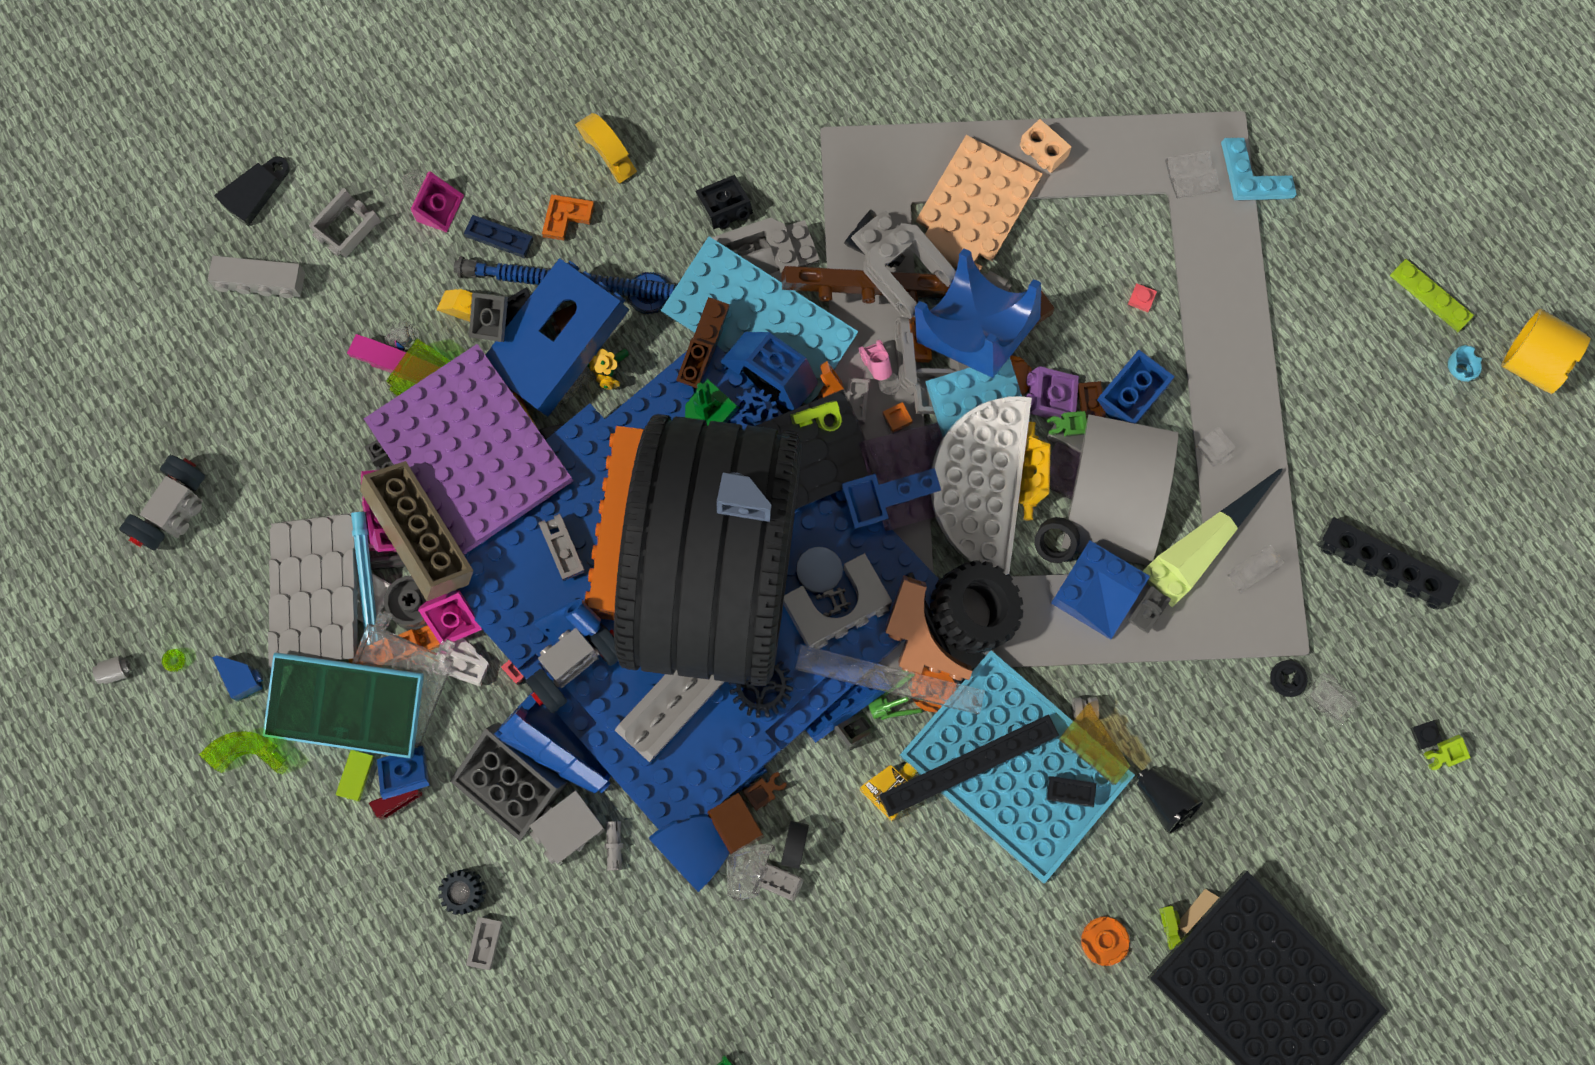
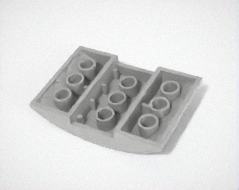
M1088 415L1072 501L1067 520L1077 527L1080 534V544L1076 551L1083 552L1090 540L1124 561L1148 566L1154 560L1172 484L1179 432ZM1065 532L1061 548L1068 549L1071 540Z

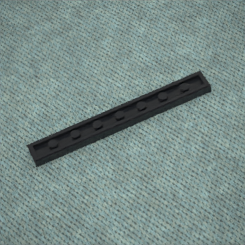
M1048 714L878 796L888 817L1050 741L1058 737L1059 734Z

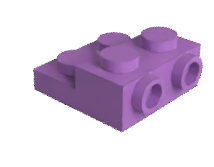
M1041 366L1032 370L1026 379V384L1030 386L1026 397L1032 398L1030 414L1045 418L1050 416L1061 418L1063 413L1076 412L1079 376Z

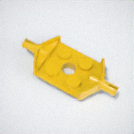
M1035 422L1028 423L1018 502L1023 504V520L1026 521L1033 520V507H1037V504L1049 494L1050 443L1039 439V436L1035 435Z

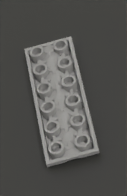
M677 670L674 675L665 674L620 722L615 731L648 762H651L724 682L715 681L714 675H711L708 680L678 676Z

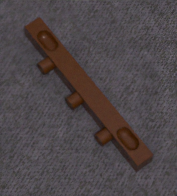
M785 266L781 273L782 290L819 292L820 301L832 300V292L862 294V302L866 304L874 303L875 295H883L864 273V270ZM890 272L917 304L918 297L943 298L950 287H947L934 274Z

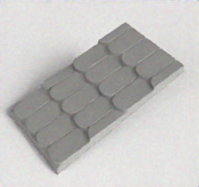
M351 513L271 524L269 668H272L275 652L326 660H342L357 657L358 570L354 537H352Z

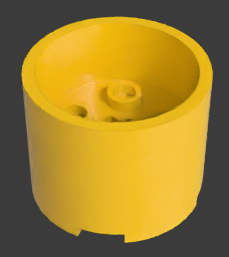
M1539 309L1515 338L1502 361L1501 367L1543 391L1553 394L1569 377L1568 374L1576 362L1581 360L1591 338L1586 333L1547 311Z

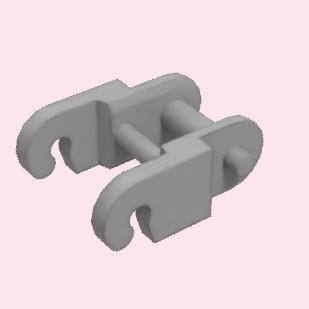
M838 588L836 592L832 589L816 596L817 600L825 597L831 598L834 610L824 613V616L830 617L840 613L842 608L848 609L851 603L846 602L843 594L846 591L845 589ZM839 595V598L842 603L838 606L834 599V596Z

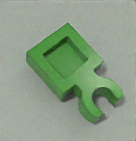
M1085 411L1067 412L1061 414V418L1057 416L1049 418L1047 423L1053 422L1056 424V429L1050 430L1049 434L1055 435L1063 430L1064 437L1084 435L1087 423Z

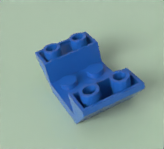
M744 332L721 360L722 364L738 375L747 367L780 390L781 393L776 401L790 411L801 407L818 384L807 358L770 332Z

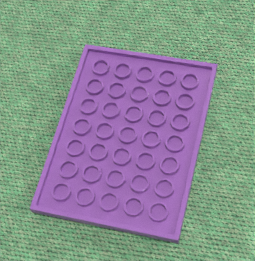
M478 344L364 418L392 463L395 465L404 461L407 462L463 554H466L573 482L572 477Z

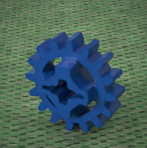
M752 388L751 393L744 389L743 396L736 394L735 399L737 402H733L739 408L743 403L745 406L739 410V413L738 410L730 418V423L741 424L742 430H745L746 423L752 426L761 424L762 418L767 416V413L769 414L765 421L771 420L778 416V410H775L777 403L776 401L771 402V394L765 397L763 389L759 393H756L755 388ZM753 410L754 413H757V415L753 416V414L750 413V411Z

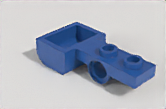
M935 468L880 485L878 484L876 474L842 484L855 529L889 519L886 507L941 491Z

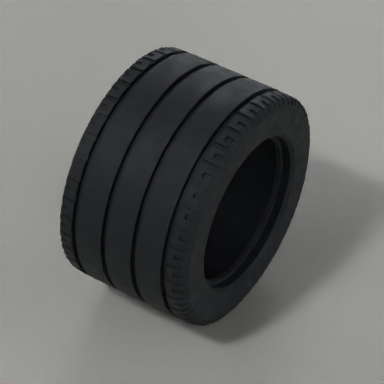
M653 415L642 432L635 456L620 544L615 596L614 642L616 655L622 668L638 670L641 666V670L645 672L674 675L677 670L678 676L709 680L711 675H714L715 681L745 684L748 679L751 680V685L766 686L773 676L798 491L802 442L797 432L783 430L782 435H779L778 430L773 428L747 425L746 429L742 430L741 424L711 421L707 426L706 420L677 416L671 419L669 415ZM723 473H740L743 476L750 477L771 504L770 522L717 513V498Z

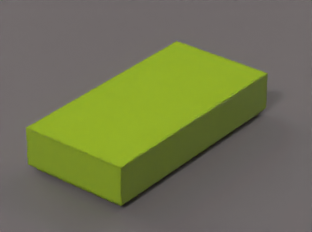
M350 750L335 795L360 802L375 756Z

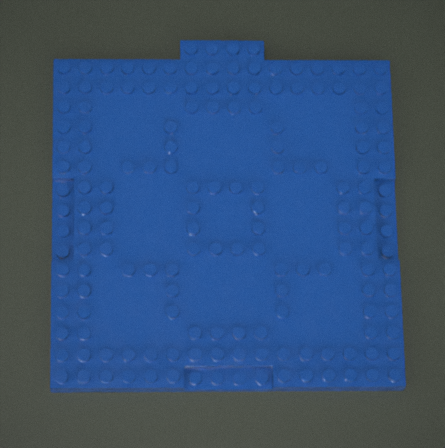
M717 345L701 383L703 384L707 379L710 380L728 398L737 402L735 395L743 396L744 389L751 393L752 388H755L756 393H759L760 389L743 372L738 375L721 363L726 354ZM686 352L606 419L591 404H588L547 438L546 442L572 477L573 482L464 554L473 569V574L469 585L457 590L461 592L474 612V620L526 680L539 669H542L552 681L554 680L538 658L541 656L540 652L548 645L554 646L560 641L558 639L551 642L534 624V621L577 599H582L585 602L586 591L591 589L588 575L589 569L594 568V559H592L593 545L598 544V537L595 536L597 522L601 523V514H599L600 500L605 499V492L602 491L604 477L608 478V469H606L607 456L612 454V447L609 446L610 435L615 433L616 426L644 429L653 415H669L671 419L675 416L685 417V404L696 393L697 389L676 381ZM744 403L740 406L739 410L744 408ZM753 410L750 411V413H752L753 416L757 415V413H754ZM769 413L762 418V423L767 419ZM843 489L795 510L785 595L802 586L797 578L796 567L801 555L808 549L824 547L832 550L840 558L843 568L845 563L865 553L892 600L891 607H889L890 611L880 617L874 615L868 618L869 622L860 628L853 626L848 629V634L839 639L833 637L827 640L828 644L818 650H815V648L808 650L783 605L775 665L782 661L784 665L780 670L782 671L786 668L790 670L789 674L784 677L793 678V682L786 684L793 687V692H785L791 696V700L786 701L782 699L786 704V708L783 709L777 705L776 707L779 711L777 715L771 709L769 710V718L765 717V711H760V718H756L755 710H753L751 716H747L748 707L740 711L739 706L742 702L733 703V699L738 695H730V690L736 687L730 686L729 682H724L651 762H648L615 729L665 674L645 672L641 670V666L638 670L625 669L620 666L619 661L610 666L598 655V659L564 687L558 688L567 699V702L555 713L658 830L672 821L676 823L687 821L690 815L706 814L708 816L707 812L736 793L747 781L905 640H894L885 631L903 575L913 572L916 580L925 582L927 586L925 600L929 608L930 603L934 601L931 599V594L936 589L935 585L939 578L885 521L855 529ZM558 514L563 519L585 571L565 581L562 580L539 525V522L552 520ZM557 527L549 531L552 535L554 533L559 532L560 530ZM844 570L838 585L833 591H838V588L845 589L844 597L846 602H850L851 605L846 610L842 608L840 613L832 615L830 618L844 617L851 613L857 605L856 592ZM806 590L813 605L822 615L834 610L831 598L825 597L817 600L816 596L822 595V593H812ZM839 595L834 596L837 606L841 605ZM601 619V623L609 631L611 629L614 631V620ZM773 672L770 681L781 684L778 676ZM768 685L755 686V688L758 687L759 697H761L763 688L768 687ZM741 688L744 696L749 701L756 703V694L753 691L747 690V688ZM775 691V693L766 694L763 704L773 701L780 692Z

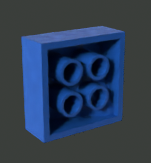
M1089 540L1051 604L1111 640L1150 576Z

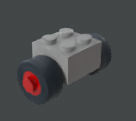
M171 454L167 457L160 467V471L166 476L139 514L145 518V521L129 514L119 528L122 533L130 537L128 541L140 548L144 545L155 551L165 538V534L157 528L177 539L180 535L186 533L189 528L188 522L192 516H196L202 508L201 503L203 502L192 492L196 491L205 479V475L195 468L196 464L186 458L182 460Z
M600 623L601 627L598 632L592 636H585L589 643L576 628L572 631L569 629L559 637L560 641L554 646L548 645L540 652L541 656L538 660L554 680L552 681L542 669L536 671L534 675L526 680L528 686L533 691L531 696L539 706L544 704L551 713H555L566 704L567 699L558 688L564 687L598 659V655L610 666L618 661L615 651L614 631L612 629L609 631Z

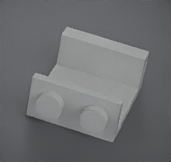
M574 791L529 825L533 830L530 833L537 845L542 843L546 848L544 852L546 858L551 864L556 862L559 866L563 864L564 859L594 836H600L606 831L577 791Z

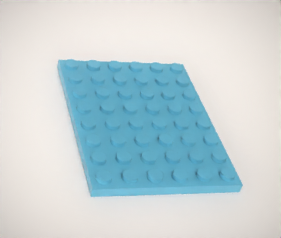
M991 650L972 671L970 679L964 680L899 756L922 775L1049 714L1059 734L1058 737L941 792L1044 884L1135 774ZM1048 776L1097 783L1094 807L1045 800Z

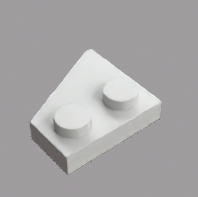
M464 638L447 644L436 670L439 673L481 687L489 669V663L476 652L470 643L468 644Z

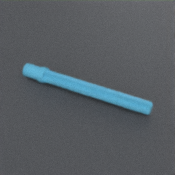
M365 512L351 513L352 537H354L365 644L372 645V643L379 641L368 544L369 533Z

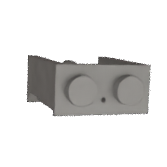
M343 188L311 222L309 227L314 232L312 236L319 243L326 242L329 245L328 249L338 257L341 254L344 258H347L375 225L381 223V220L373 210L371 212L367 210L361 201L353 199L348 191ZM348 207L360 216L363 221L340 244L324 230Z

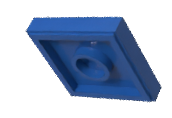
M423 746L414 749L413 758L390 755L377 759L380 794L383 800L430 786L426 754Z

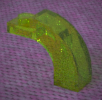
M238 731L225 734L212 741L199 754L204 761L220 773H223L235 759L247 754L257 755L276 773L281 775L288 769L284 764L286 759L277 751L272 753L278 745L270 739L253 732Z

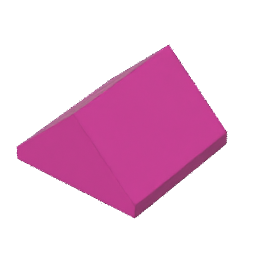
M428 172L410 210L416 222L447 232L464 195L432 172Z
M459 590L426 601L418 609L441 646L482 630L474 620V612Z

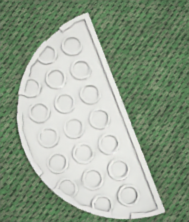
M1015 396L995 399L965 413L952 425L942 439L932 469L935 468L941 491L931 494L933 509L947 540L969 562L980 560L982 563L985 561L991 562L993 567L999 566L1004 569L1003 573L1005 575L1010 572L1032 400L1030 397Z

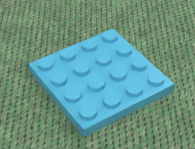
M1010 357L994 378L975 369L966 368L925 381L942 438H944L948 430L959 418L973 408L995 399L1015 396L1022 397Z

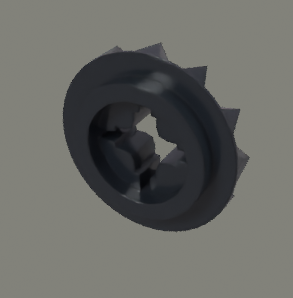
M1281 661L1273 667L1269 674L1270 684L1275 689V692L1283 695V697H1295L1301 694L1307 686L1308 678L1306 671L1295 661ZM1294 672L1295 674L1291 679L1293 685L1291 683L1282 685L1285 679L1283 674L1289 675Z

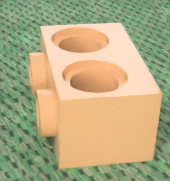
M1041 119L1022 135L1020 142L1023 152L1031 155L1041 168L1047 169L1050 173L1069 156L1072 147ZM1032 139H1038L1040 142H1034ZM1048 153H1054L1056 156H1050Z

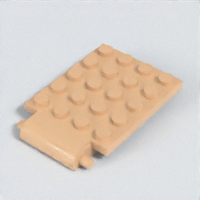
M966 135L918 215L916 222L928 228L925 235L955 270H957L959 253L965 248L972 252L973 261L981 272L983 266L976 263L979 256L992 262L994 261L1040 181L1042 173Z

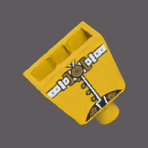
M908 763L899 771L890 765L860 787V791L888 817L878 795L909 781L917 771ZM894 814L888 818L891 821H893L897 814Z

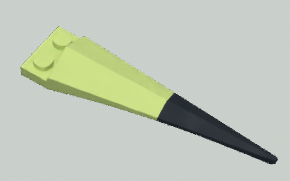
M1282 468L1161 553L1142 571L1150 576L1147 581L1150 586L1171 598L1168 603L1171 607L1192 589L1280 475Z

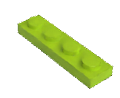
M1407 259L1391 273L1390 276L1457 332L1474 316Z

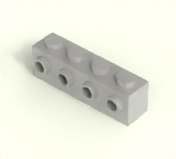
M212 256L208 281L215 290L220 292L233 290L241 294L254 292L263 296L275 294L284 298H293V296L301 297L305 272L300 264Z

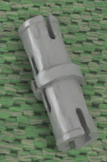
M621 821L606 822L607 844H604V849H607V871L622 870L621 848L624 847L623 843H621Z

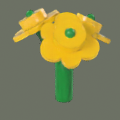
M600 349L597 356L593 357L587 366L589 371H593L595 376H597L596 381L600 383L602 388L611 390L612 388L617 389L620 386V382L614 380L612 375L614 369L618 367V363L629 356V352L626 349H622L614 354L606 349Z

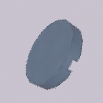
M824 547L808 549L801 555L796 567L799 583L812 593H823L834 589L838 585L843 571L840 558L835 552Z

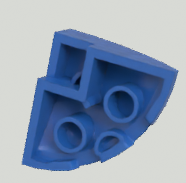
M706 814L690 815L689 820L681 823L672 821L649 837V840L697 892L711 880L729 855V851L713 825L712 819Z

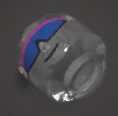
M404 320L390 325L386 331L387 335L384 337L386 345L406 351L417 345L420 334L415 324Z

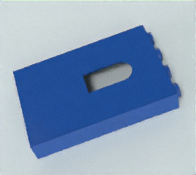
M560 258L505 328L504 342L495 341L485 354L505 384L547 417L630 310L623 304L626 300L619 294L614 292L611 295L609 293L610 289L600 281L598 284L594 283L595 278L586 271L580 273L578 271L580 268L570 260L566 263ZM572 300L577 306L576 313L553 342L543 335L540 330L562 302Z

